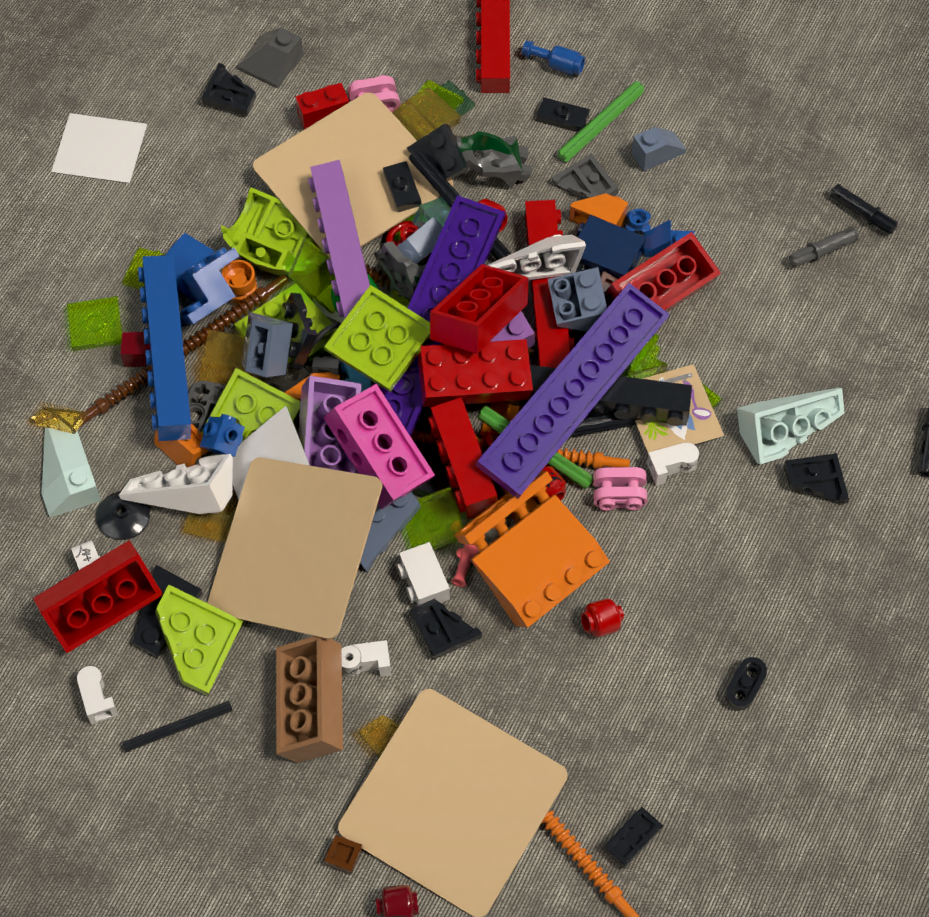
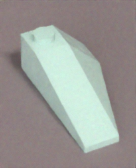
M842 388L761 401L737 408L740 435L757 464L783 458L792 447L807 441V437L818 429L822 430L844 414Z
M71 411L45 419L42 496L50 518L101 501Z

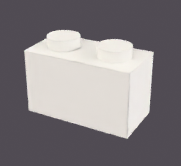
M430 542L399 553L400 563L396 564L400 578L402 580L406 578L409 587H406V591L411 603L416 602L417 606L434 598L440 603L450 600V588Z

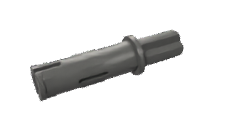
M850 226L816 243L809 242L807 247L789 255L790 263L793 267H796L811 260L818 261L821 256L858 241L859 234L856 229L854 230L853 226Z

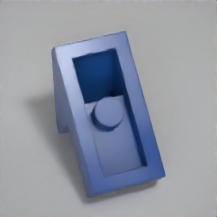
M671 220L646 231L643 235L646 237L644 257L655 256L690 232L694 234V231L671 230Z

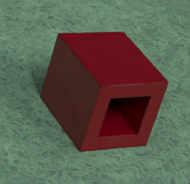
M122 332L120 355L124 367H147L145 350H150L149 344H144V332Z

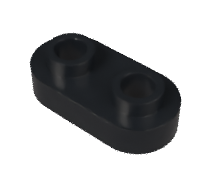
M756 657L746 658L738 667L726 691V701L733 709L745 710L752 705L767 675V667L761 659ZM753 671L757 676L750 677L747 672ZM741 694L744 696V699L738 700L735 698V695Z

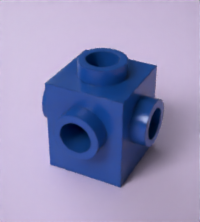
M221 414L220 417L210 416L204 426V435L199 447L219 455L231 454L232 457H235L237 449L242 443V434L245 427L235 423L236 418L226 414Z

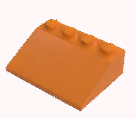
M552 495L470 559L514 625L526 628L530 627L610 562L596 539L556 495Z

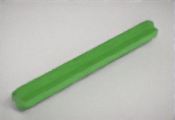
M638 81L633 82L558 150V158L563 162H568L644 93L643 84H640Z
M487 406L481 409L477 417L500 434L510 423L509 420ZM556 453L547 464L584 489L588 488L593 481L591 474L559 453Z

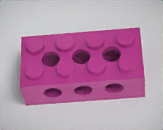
M377 384L337 405L324 417V420L357 472L362 475L374 476L381 480L382 490L378 500V505L381 509L421 487L435 476Z

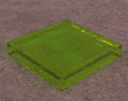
M118 296L67 304L72 351L121 344L123 331Z
M447 487L418 499L417 501L421 508L406 525L412 548L430 542L432 549L435 550L457 541L454 534L462 529L463 525L452 490Z

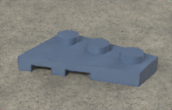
M412 492L384 509H381L377 504L360 561L367 572L373 566L372 563L379 554L384 553L389 547L388 544L394 536L404 529L421 508Z

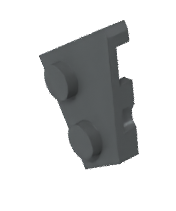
M592 153L551 177L555 186L582 199L604 193L612 196L619 193L617 186Z

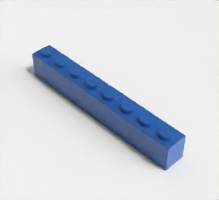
M174 255L143 256V267H138V281L144 282V287H140V302L146 304V308H142V323H147L148 329L143 330L144 344H149L150 350H145L146 366L151 365L152 371H147L148 387H153L154 393H149L150 409L156 410V415H151L152 431L158 432V441L191 439V418Z

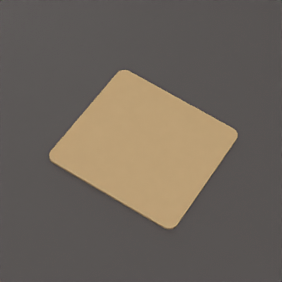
M373 93L362 94L260 156L253 163L254 171L324 253L322 239L326 238L325 232H320L317 218L322 216L321 212L316 213L313 198L317 197L316 192H311L308 178L312 177L310 168L312 166L340 160L361 247L441 197L409 160L411 153L408 152L407 147L417 140ZM407 161L420 195L422 206L397 212L383 174V167ZM453 180L448 181L453 187ZM330 253L326 254L331 259Z
M262 457L254 459L248 469L207 603L235 616L237 619L326 639L336 637L343 622L381 494V480L374 476Z
M425 689L417 696L339 822L338 830L344 838L362 844V849L471 916L484 917L491 909L554 803L568 775L565 767L435 690Z

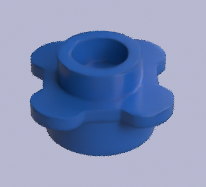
M634 209L626 214L628 219L627 230L645 233L651 229L649 225L651 214L643 209Z

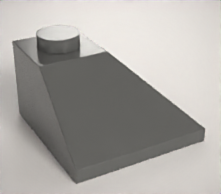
M283 28L263 33L237 65V69L278 88L303 57L302 39L300 36Z

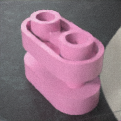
M381 75L375 78L356 80L347 89L350 101L364 93H373L392 113L401 106L399 95L396 93L395 81L390 76Z
M612 467L595 470L593 472V485L598 489L593 492L594 505L604 511H610L615 508L641 509L648 502L647 490L642 488L647 483L646 471L637 467Z

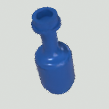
M526 40L522 48V54L526 55V57L529 58L531 55L546 59L549 61L548 66L551 69L569 75H580L585 65V56H582L578 51L557 45L552 50H547L534 46V41Z

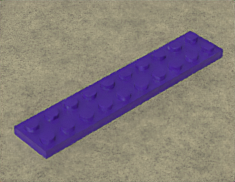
M458 195L456 196L408 305V309L430 322V311L481 264L485 265L504 221V211ZM429 339L425 346L443 344ZM417 356L391 392L378 385L410 437L423 409Z
M628 283L480 457L475 466L519 499L668 319L670 314Z

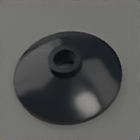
M121 491L110 494L100 503L96 512V521L101 532L107 537L115 540H128L138 536L145 530L149 523L150 510L148 504L120 499L119 494ZM121 509H126L123 514L117 513Z

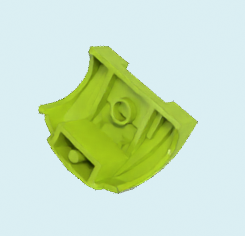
M252 187L248 191L244 209L235 224L230 228L221 225L223 238L231 248H235L244 261L261 271L280 276H305L316 270L327 259L309 250L314 240L278 198Z

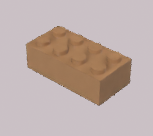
M312 636L277 647L276 754L300 763L342 751L341 644L332 639Z

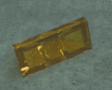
M42 402L29 421L31 424L75 434L86 419L87 412Z

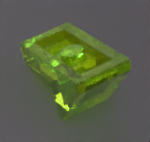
M654 334L639 352L629 370L628 377L642 379L667 372L668 364L657 359L661 347L658 346L659 335Z

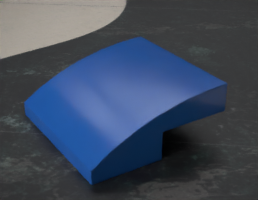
M184 233L166 255H174L177 291L194 301L181 279L187 275L185 270L201 261L207 263L206 257L215 251Z

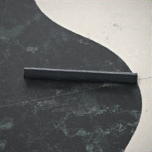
M226 701L122 743L127 753L229 713L233 709L230 702Z

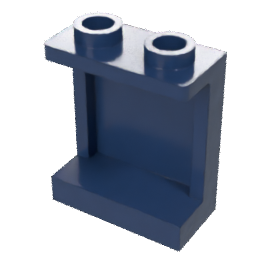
M590 215L586 224L582 222L577 232V237L585 241L586 244L579 263L591 268L598 267L599 271H604L619 279L636 267L644 252L646 237Z

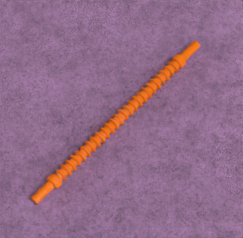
M419 428L413 430L411 434L412 440L422 443L428 442L429 445L435 443L438 447L437 442L439 439L434 441L431 431L426 432V429L419 431ZM476 436L481 452L484 453V450L488 449L486 438L479 439ZM560 448L557 452L571 462H577L579 466L584 463L586 467L593 465V468L600 469L602 466L629 467L630 459L604 456L602 452L591 454L588 451L585 454L583 450L577 453L575 449L571 452L568 451V448H565L564 451Z
M548 811L541 824L545 823V829L551 830L550 835L557 837L556 842L562 843L561 848L567 849V855H573L572 861H578L577 867L584 868L583 874H589L588 880L595 881L594 887H600L599 893H605V900L609 904H614L624 917H640L622 896L623 891L618 886L612 885L614 881L607 879L608 874L602 873V867L598 868L596 866L597 861H591L592 855H586V848H580L581 842H575L576 837L569 835L570 830H565V824L559 823L560 818L553 816L554 811Z

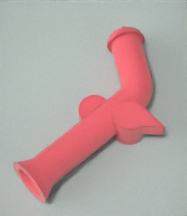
M453 523L451 532L457 533L462 529L461 523ZM465 544L464 548L457 550L456 555L460 558L455 577L451 579V583L455 586H466L465 578L471 562L470 559L479 553L475 545Z

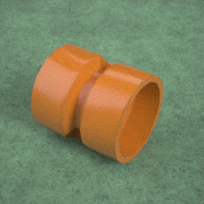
M235 260L222 269V276L236 296L228 301L230 304L237 306V302L243 303V298L249 299V294L254 295L257 284L254 268L250 263L244 260Z

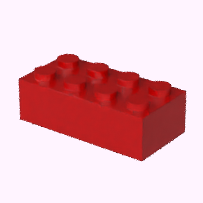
M690 232L611 283L604 293L612 303L627 284L630 283L668 312L713 283L721 272L694 234Z
M481 264L430 311V339L441 342L443 345H451L464 349L466 352L478 354L528 305L529 277Z
M527 339L490 341L478 354L466 352L464 349L451 345L420 346L417 357L423 407L436 406L462 397L464 404L528 400L533 391Z
M462 397L431 407L432 416L428 417L434 441L439 439L437 445L443 465L448 464L446 470L451 489H457L454 492L460 514L465 512L469 520L477 517L494 504L498 497L492 479L475 466L483 454Z
M128 540L35 596L33 600L65 652L69 653L159 598L163 593L135 547Z

